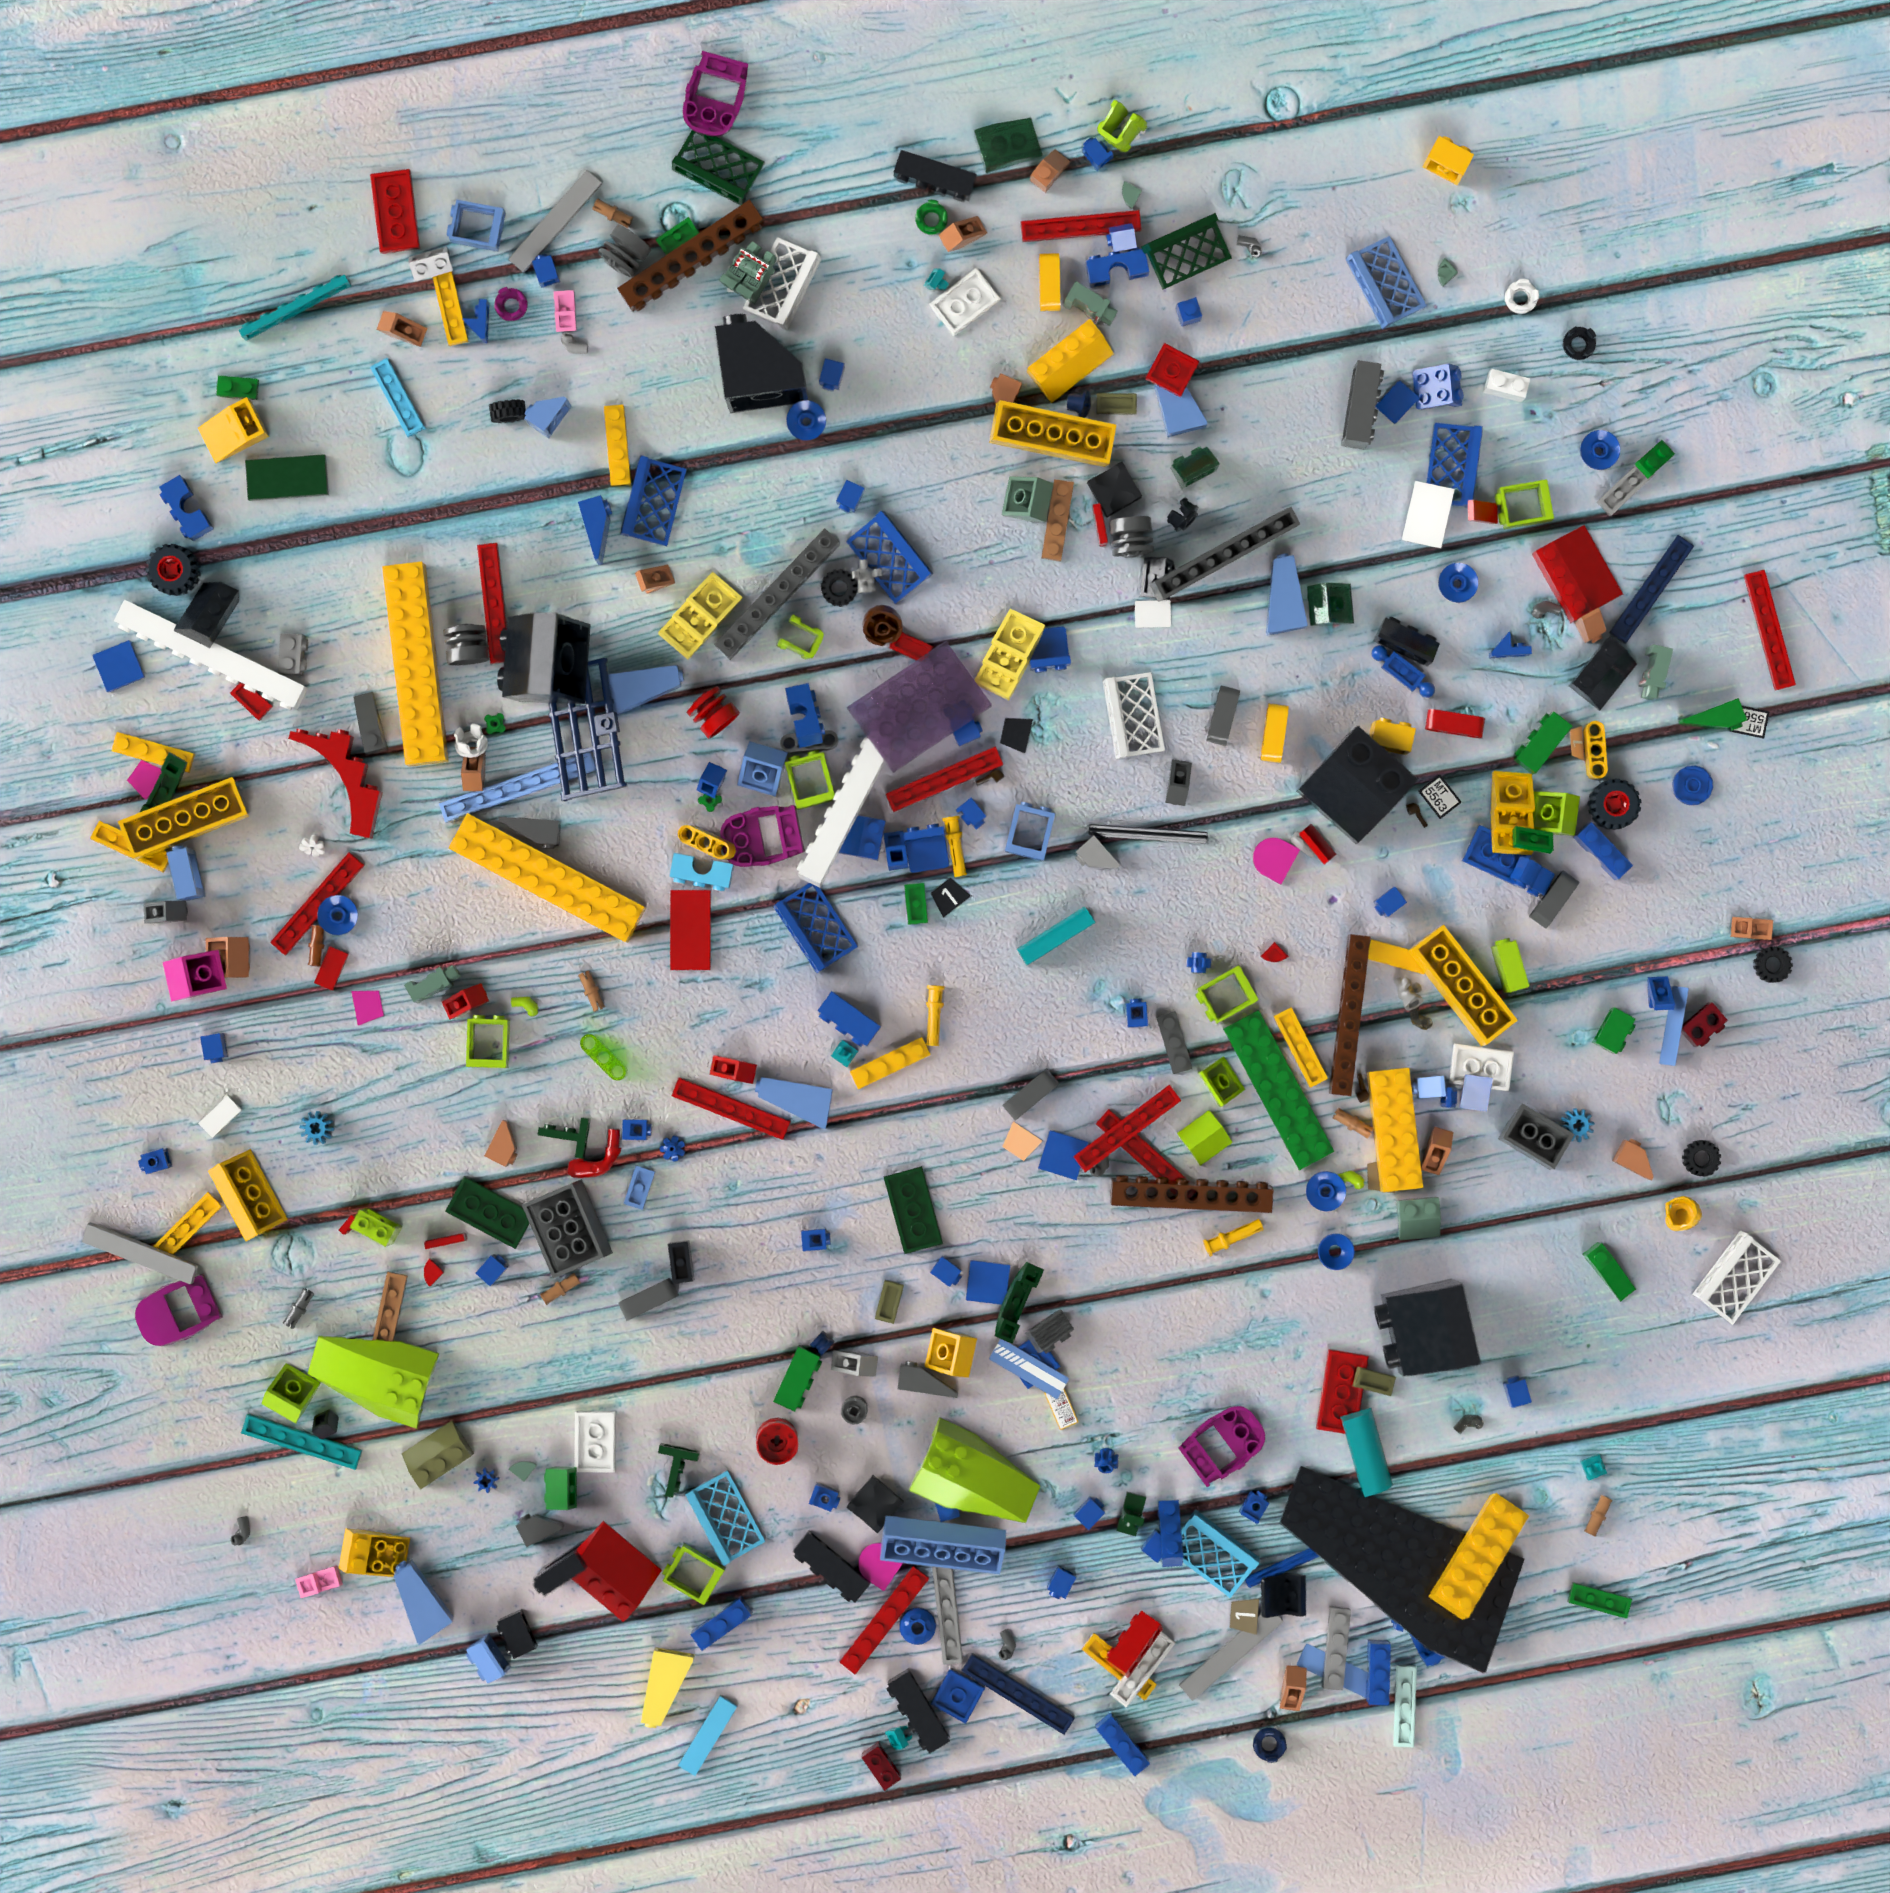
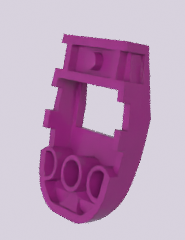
M702 51V59L699 65L695 66L692 72L693 75L686 86L683 118L688 127L695 132L708 136H722L731 130L745 96L748 64ZM702 73L740 84L734 105L696 95Z
M790 805L789 807L751 808L749 811L730 816L724 821L720 830V837L734 844L736 848L734 857L728 859L735 866H765L805 852L797 807L795 805ZM776 814L783 853L766 856L759 817ZM724 845V846L722 847V849H723L724 855H726V853H727V848H726V846Z
M204 1274L196 1276L194 1283L191 1285L179 1280L162 1286L142 1299L135 1311L136 1323L143 1338L155 1346H166L187 1340L209 1327L214 1321L223 1318ZM185 1286L201 1323L180 1331L165 1295Z
M1234 1406L1199 1425L1178 1449L1206 1487H1209V1483L1219 1478L1222 1480L1234 1471L1243 1468L1262 1449L1265 1442V1432L1250 1410L1241 1406ZM1211 1426L1216 1428L1236 1455V1458L1221 1470L1218 1469L1196 1439Z

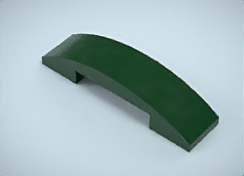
M168 753L160 770L162 772L140 812L173 799L185 772L186 761L172 753Z
M1026 1262L1019 1270L1002 1303L996 1323L995 1337L1013 1344L1020 1328L1017 1322L1032 1287L1037 1288L1044 1269Z

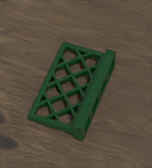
M691 130L678 155H675L672 161V170L742 205L765 162L716 136H708ZM697 133L703 136L705 142L694 145V135ZM710 145H720L722 152L712 154ZM707 147L709 155L698 158L696 149ZM693 150L696 159L688 161L682 157L685 152ZM735 153L739 155L740 161L729 163L727 155ZM724 156L727 164L716 167L713 158ZM711 159L713 168L706 170L701 167L700 162ZM750 162L758 165L756 170L747 172L745 164ZM742 165L744 173L734 176L731 167ZM729 169L731 177L725 179L719 177L718 171ZM746 177L748 183L746 188L742 189L737 186L735 180Z
M1216 213L1141 246L1143 253H1147L1163 290L1232 259L1217 225L1218 217ZM1210 228L1215 233L1214 241L1205 238L1206 232ZM1190 237L1200 240L1197 249L1188 245ZM1203 242L1212 245L1209 254L1200 251ZM1175 244L1183 247L1180 257L1171 253ZM1215 247L1222 250L1224 258L1218 259L1213 257ZM1186 249L1195 252L1193 262L1184 259ZM1161 252L1166 255L1163 264L1157 262L1155 253ZM1199 255L1208 258L1204 267L1196 264ZM1169 257L1179 260L1176 270L1167 266ZM1182 262L1191 266L1187 275L1179 272ZM1165 270L1174 273L1173 279L1169 283H1166L1163 276Z

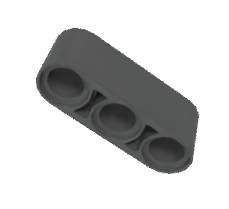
M1220 686L1207 735V742L1226 746L1240 690Z
M825 730V735H822L823 743L813 745L812 747L799 748L796 733L784 735L780 740V745L783 751L792 754L815 750H832L837 747L839 740L835 732ZM827 735L834 736L835 742L832 745L824 743V738ZM793 739L795 741L794 747L791 749L785 748V740Z
M1564 870L1561 871L1529 917L1546 929L1580 882Z
M1046 1068L1002 1106L1016 1121L1060 1083Z
M668 1278L618 1302L626 1321L676 1298L679 1294L671 1278Z

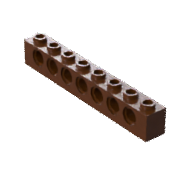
M749 199L619 286L617 289L632 312L642 310L646 307L648 301L660 298L663 295V291L668 288L673 289L680 283L681 279L694 275L697 268L709 265L713 261L712 258L718 254L719 256L724 255L729 251L730 246L742 243L746 239L745 236L751 232L755 234L760 231L764 224L763 218ZM743 220L747 222V225L744 228H738L736 226L737 222ZM727 231L730 233V237L728 239H721L720 234ZM708 242L714 244V247L709 251L703 249L704 244ZM689 254H696L697 259L690 262L687 260ZM673 265L681 266L680 270L676 273L671 272L670 268ZM656 276H663L664 281L656 284L654 283V278ZM640 287L648 289L644 295L637 293Z
M1349 934L1347 938L1329 1094L1352 1095L1370 936Z
M1117 1175L1116 1178H1111V1206L1272 1213L1274 1189L1267 1182H1257L1256 1185L1249 1184L1247 1181H1237L1234 1184L1229 1183L1227 1180H1217L1216 1183H1213L1207 1179H1197L1196 1182L1188 1181L1189 1179L1177 1178L1176 1181H1171L1166 1177H1157L1156 1180H1150L1146 1176L1128 1179L1126 1175ZM1130 1186L1137 1188L1136 1193L1133 1195L1126 1193L1127 1188ZM1154 1187L1157 1189L1155 1195L1149 1196L1146 1194L1147 1189ZM1170 1188L1177 1190L1176 1195L1172 1197L1167 1196L1166 1192ZM1190 1189H1195L1197 1194L1194 1197L1189 1198L1186 1196ZM1210 1190H1215L1217 1195L1214 1198L1206 1197ZM1230 1191L1237 1192V1196L1234 1199H1227V1194ZM1250 1192L1257 1193L1254 1200L1247 1199V1195Z

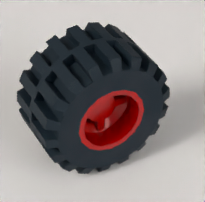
M164 544L162 548L157 547L155 553L151 552L149 555L151 559L150 561L147 560L148 568H145V570L149 574L147 579L152 582L151 585L162 593L174 596L186 594L188 590L195 588L193 585L198 583L197 576L201 574V571H198L200 563L196 561L197 557L190 550L176 544Z
M1610 779L1596 786L1593 789L1594 791L1590 793V800L1588 801L1590 808L1588 811L1592 815V820L1596 821L1600 827L1603 826L1608 830H1617L1632 824L1639 816L1638 812L1641 811L1640 803H1642L1638 796L1639 792L1634 789L1635 786L1633 784L1630 785L1626 780Z

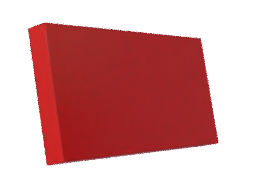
M410 169L370 174L380 253L420 249Z
M670 890V970H711V890Z
M1328 1349L1316 1429L1345 1434L1341 1416L1358 1412L1361 1409L1364 1389L1352 1385L1357 1367L1367 1369L1368 1355Z

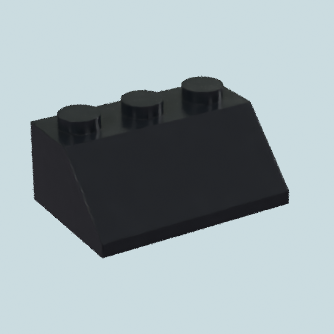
M203 582L174 628V631L211 648L239 603V590L222 582Z
M1394 617L1385 618L1373 642L1426 667L1433 663L1440 643L1436 642L1437 638L1429 634L1424 636L1418 633L1419 630L1413 626L1408 625L1405 627L1400 624V620Z
M1609 637L1605 639L1569 684V687L1600 711L1637 663L1624 647Z

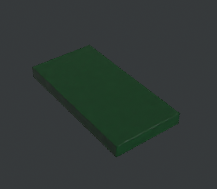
M325 454L245 460L249 501L329 495Z
M923 1167L884 1176L904 1254L943 1244Z
M466 1176L461 1180L445 1210L448 1214L514 1249H517L530 1224L522 1206Z

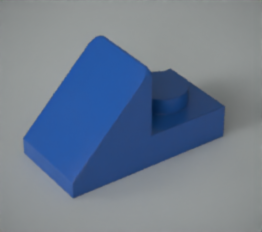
M479 299V305H475V317H478V319L463 318L462 320L483 343H488L489 302L487 299Z
M1509 631L1489 653V658L1529 656L1532 654V647L1526 646V643L1513 644L1514 647H1511V634Z
M1668 976L1648 977L1649 1008H1654V1010H1674L1675 1001Z

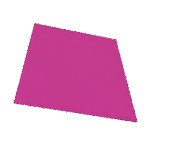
M141 760L127 781L146 800L162 771H160V768Z
M351 991L358 1026L384 1016L379 991Z

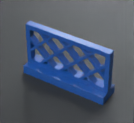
M1435 423L1427 484H1431L1432 479L1435 482L1433 485L1440 486L1439 483L1449 477L1454 483L1451 489L1458 488L1462 493L1461 501L1452 500V505L1468 508V500H1474L1483 426L1475 425L1472 427ZM1438 428L1447 429L1451 434L1443 442L1437 436ZM1461 431H1470L1469 439L1462 444L1456 435ZM1454 437L1460 446L1453 452H1450L1444 444ZM1442 446L1449 455L1439 461L1435 456V451ZM1462 448L1467 454V458L1459 463L1453 455ZM1451 457L1457 466L1448 472L1442 463ZM1440 466L1446 475L1436 481L1432 476V472ZM1460 468L1464 473V478L1456 483L1451 474Z
M641 455L620 535L667 547L687 469L652 460ZM651 464L659 466L662 474L654 479L649 472ZM673 470L681 472L680 480L672 484L667 476ZM665 476L670 486L660 491L655 480ZM653 483L658 493L648 498L644 489L645 486ZM672 488L676 496L673 501L667 503L662 493ZM660 495L665 505L655 510L650 500ZM648 502L653 512L643 517L639 508L642 504ZM667 507L671 514L670 519L662 522L657 512ZM655 514L660 525L650 529L645 519ZM643 521L648 531L642 535L633 533L635 525ZM662 526L666 533L664 541L656 539L652 531Z
M880 511L875 515L876 517L846 542L860 560L867 559V552L878 553L877 565L868 563L869 568L891 569L889 581L882 580L879 576L875 579L896 604L924 580L931 577L933 572L884 511ZM875 523L881 528L880 537L869 536L870 527ZM858 537H865V549H857L852 542ZM869 538L880 539L879 551L868 550ZM883 539L891 540L893 543L892 552L882 551ZM881 553L892 555L891 566L880 565ZM895 555L903 556L906 559L905 568L894 567ZM894 569L904 570L903 582L892 581ZM907 571H915L920 578L915 583H907ZM892 583L903 584L902 593L897 597L891 592Z
M808 883L773 906L816 973H819L858 947L821 889L811 883ZM812 886L817 892L816 900L804 898L806 890ZM791 899L801 900L799 911L792 910L787 902ZM804 901L815 903L813 914L802 912ZM817 904L827 907V917L815 915ZM801 915L812 917L810 928L800 924ZM815 918L826 920L824 931L813 929ZM828 921L838 924V934L826 931ZM812 931L823 934L821 944L812 942L810 939ZM826 934L837 937L835 947L824 945ZM839 937L848 939L851 947L846 950L837 948ZM823 948L834 950L833 958L828 962H825L821 956Z

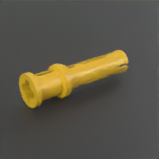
M960 816L942 818L946 828L945 838L949 841L954 877L967 875L961 845L963 834L960 832L958 822Z
M927 985L929 994L928 1002H926L928 1007L926 1045L939 1046L941 1008L944 1006L942 995L945 986Z
M1258 1218L1225 1234L1220 1232L1218 1236L1212 1239H1205L1203 1244L1208 1255L1211 1257L1213 1253L1222 1249L1227 1250L1231 1244L1263 1231L1264 1228Z

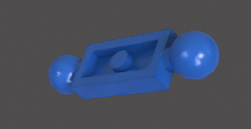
M1382 645L1375 646L1372 649L1373 659L1385 662L1381 668L1413 692L1417 687L1419 688L1420 695L1425 698L1434 695V685L1430 682L1422 681L1426 675L1395 651L1389 656L1387 649Z

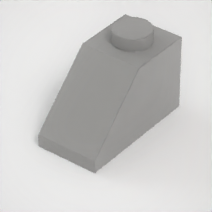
M1095 836L1090 838L1075 852L1077 854L1075 858L1082 866L1086 864L1090 868L1117 869L1120 867V864Z
M833 1350L831 1370L856 1376L876 1377L878 1356Z

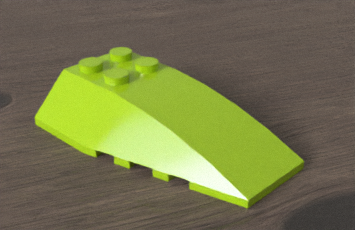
M318 1336L308 1375L378 1417L417 1429L423 1411L421 1407L430 1377L435 1370L439 1353L402 1341L391 1342L377 1339L364 1340L362 1338L346 1339V1337Z
M939 1418L932 1433L933 1439L920 1470L916 1472L909 1491L945 1508L960 1509L965 1512H975L986 1516H995L1001 1519L1026 1523L1040 1485L978 1435Z

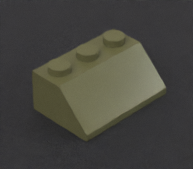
M452 1420L404 1451L402 1456L411 1477L421 1490L471 1457L474 1452Z

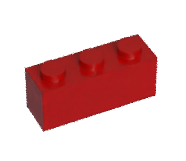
M1142 1610L1139 1614L1133 1616L1130 1621L1131 1626L1127 1631L1124 1630L1118 1638L1119 1643L1116 1647H1112L1106 1656L1108 1665L1127 1678L1130 1677L1163 1630L1161 1623Z

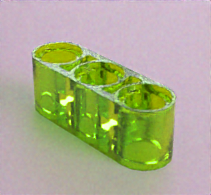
M587 1034L581 1038L580 1047L611 1079L619 1081L626 1078L628 1074L626 1065L596 1035ZM589 1037L595 1041V1046L592 1049H588L585 1046V1040ZM601 1052L608 1053V1062L602 1063L599 1060ZM614 1067H622L623 1075L621 1077L614 1076Z

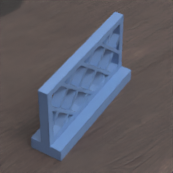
M1390 236L1359 251L1357 250L1346 258L1382 329L1427 306ZM1387 243L1390 249L1389 256L1379 252L1381 245ZM1367 252L1374 255L1372 264L1365 262L1362 254ZM1377 256L1387 260L1385 268L1375 265ZM1390 261L1398 264V273L1388 270ZM1373 269L1383 272L1381 281L1373 278ZM1386 274L1397 277L1394 286L1384 283ZM1399 279L1407 281L1409 284L1407 291L1397 287ZM1383 287L1393 290L1391 299L1383 297L1381 293ZM1396 292L1406 295L1404 304L1394 301ZM1409 296L1416 298L1419 306L1411 307L1407 305ZM1392 304L1402 308L1400 315L1394 317L1391 312Z

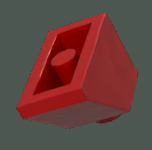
M479 983L442 1001L449 1020L480 1007L489 1002V999L482 984Z
M713 1055L709 1075L753 1084L757 1064Z

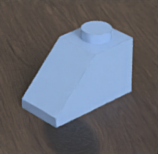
M1444 1076L1414 1078L1415 1082L1412 1083L1413 1095L1416 1094V1098L1446 1096Z

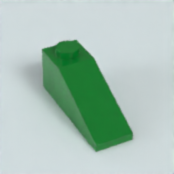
M1737 698L1678 722L1680 725L1715 729H1727L1730 727L1732 731L1743 727L1742 722L1747 721L1740 700Z
M1597 1242L1582 1254L1620 1302L1636 1290L1617 1261L1602 1243Z

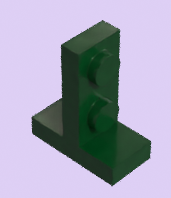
M581 1118L579 1133L576 1132L575 1128L564 1127V1130H557L556 1125L544 1124V1127L538 1128V1136L577 1141L575 1158L583 1159L586 1153L591 1118Z
M661 1443L658 1453L673 1456L665 1493L666 1497L673 1498L675 1493H679L681 1482L678 1481L679 1473L683 1474L685 1462L682 1459L697 1462L700 1451Z
M1126 1492L1116 1531L1136 1537L1138 1527L1143 1526L1144 1523L1142 1513L1146 1496Z

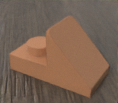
M669 565L643 569L635 573L641 591H645L647 594L675 583Z

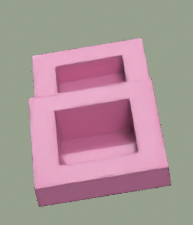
M574 290L554 291L556 332L576 331Z
M337 1565L295 1579L301 1598L343 1585Z

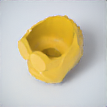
M1676 1197L1665 1204V1223L1673 1231L1689 1230L1699 1224L1702 1218L1700 1205L1690 1197Z

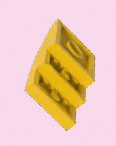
M1492 772V853L1532 855L1534 852L1513 847V828L1515 826L1534 829L1533 811L1535 810L1532 774Z

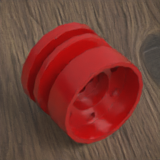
M718 686L698 697L686 712L689 717L697 714L693 719L695 723L704 719L705 722L700 727V730L708 739L720 733L740 714L732 702L724 706L722 705L727 696L722 694L717 697L722 691Z
M777 1417L770 1418L761 1424L756 1434L757 1452L760 1457L773 1465L785 1464L792 1460L798 1449L797 1431L792 1423ZM775 1435H779V1438L782 1439L779 1440L778 1444L771 1440L775 1439Z

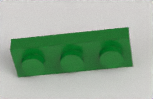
M1572 1582L1567 1602L1627 1619L1632 1599Z

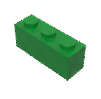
M1554 711L1550 714L1546 713L1539 721L1541 726L1538 730L1533 729L1527 737L1529 739L1525 746L1522 744L1515 752L1517 757L1514 761L1532 775L1537 773L1572 728L1569 722Z
M799 1345L773 1402L794 1412L796 1408L801 1409L805 1401V1397L802 1395L805 1389L810 1390L814 1381L811 1375L813 1371L818 1372L822 1363L819 1360L821 1355Z

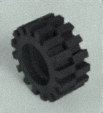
M511 399L489 404L491 422L508 423L525 419L526 408L524 400Z
M835 569L832 572H828L826 577L823 578L821 583L822 595L833 606L842 607L843 605H848L857 594V583L855 579H852V575L848 571ZM841 580L846 583L847 591L843 595H835L832 592L831 587L835 581Z
M1776 946L1766 947L1756 954L1757 958L1754 959L1753 963H1755V966L1753 968L1756 969V975L1760 976L1761 980H1765L1768 983L1781 982L1789 977L1788 974L1792 972L1790 970L1793 967V963H1791L1792 957H1789V953L1784 951L1783 948ZM1770 957H1776L1780 961V968L1777 972H1770L1766 968V961Z
M1699 1140L1693 1141V1143L1687 1145V1149H1684V1156L1682 1155L1684 1162L1682 1163L1691 1174L1706 1177L1714 1174V1171L1719 1169L1718 1165H1721L1720 1158L1722 1157L1718 1152L1720 1150L1715 1147V1144ZM1701 1150L1709 1155V1161L1704 1166L1697 1165L1694 1160L1695 1154Z

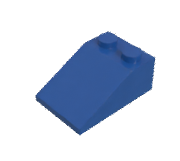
M599 495L579 501L578 504L594 559L598 565L603 564L611 521L609 515L612 514V510L607 499L604 500Z
M858 815L839 854L878 861L886 821Z

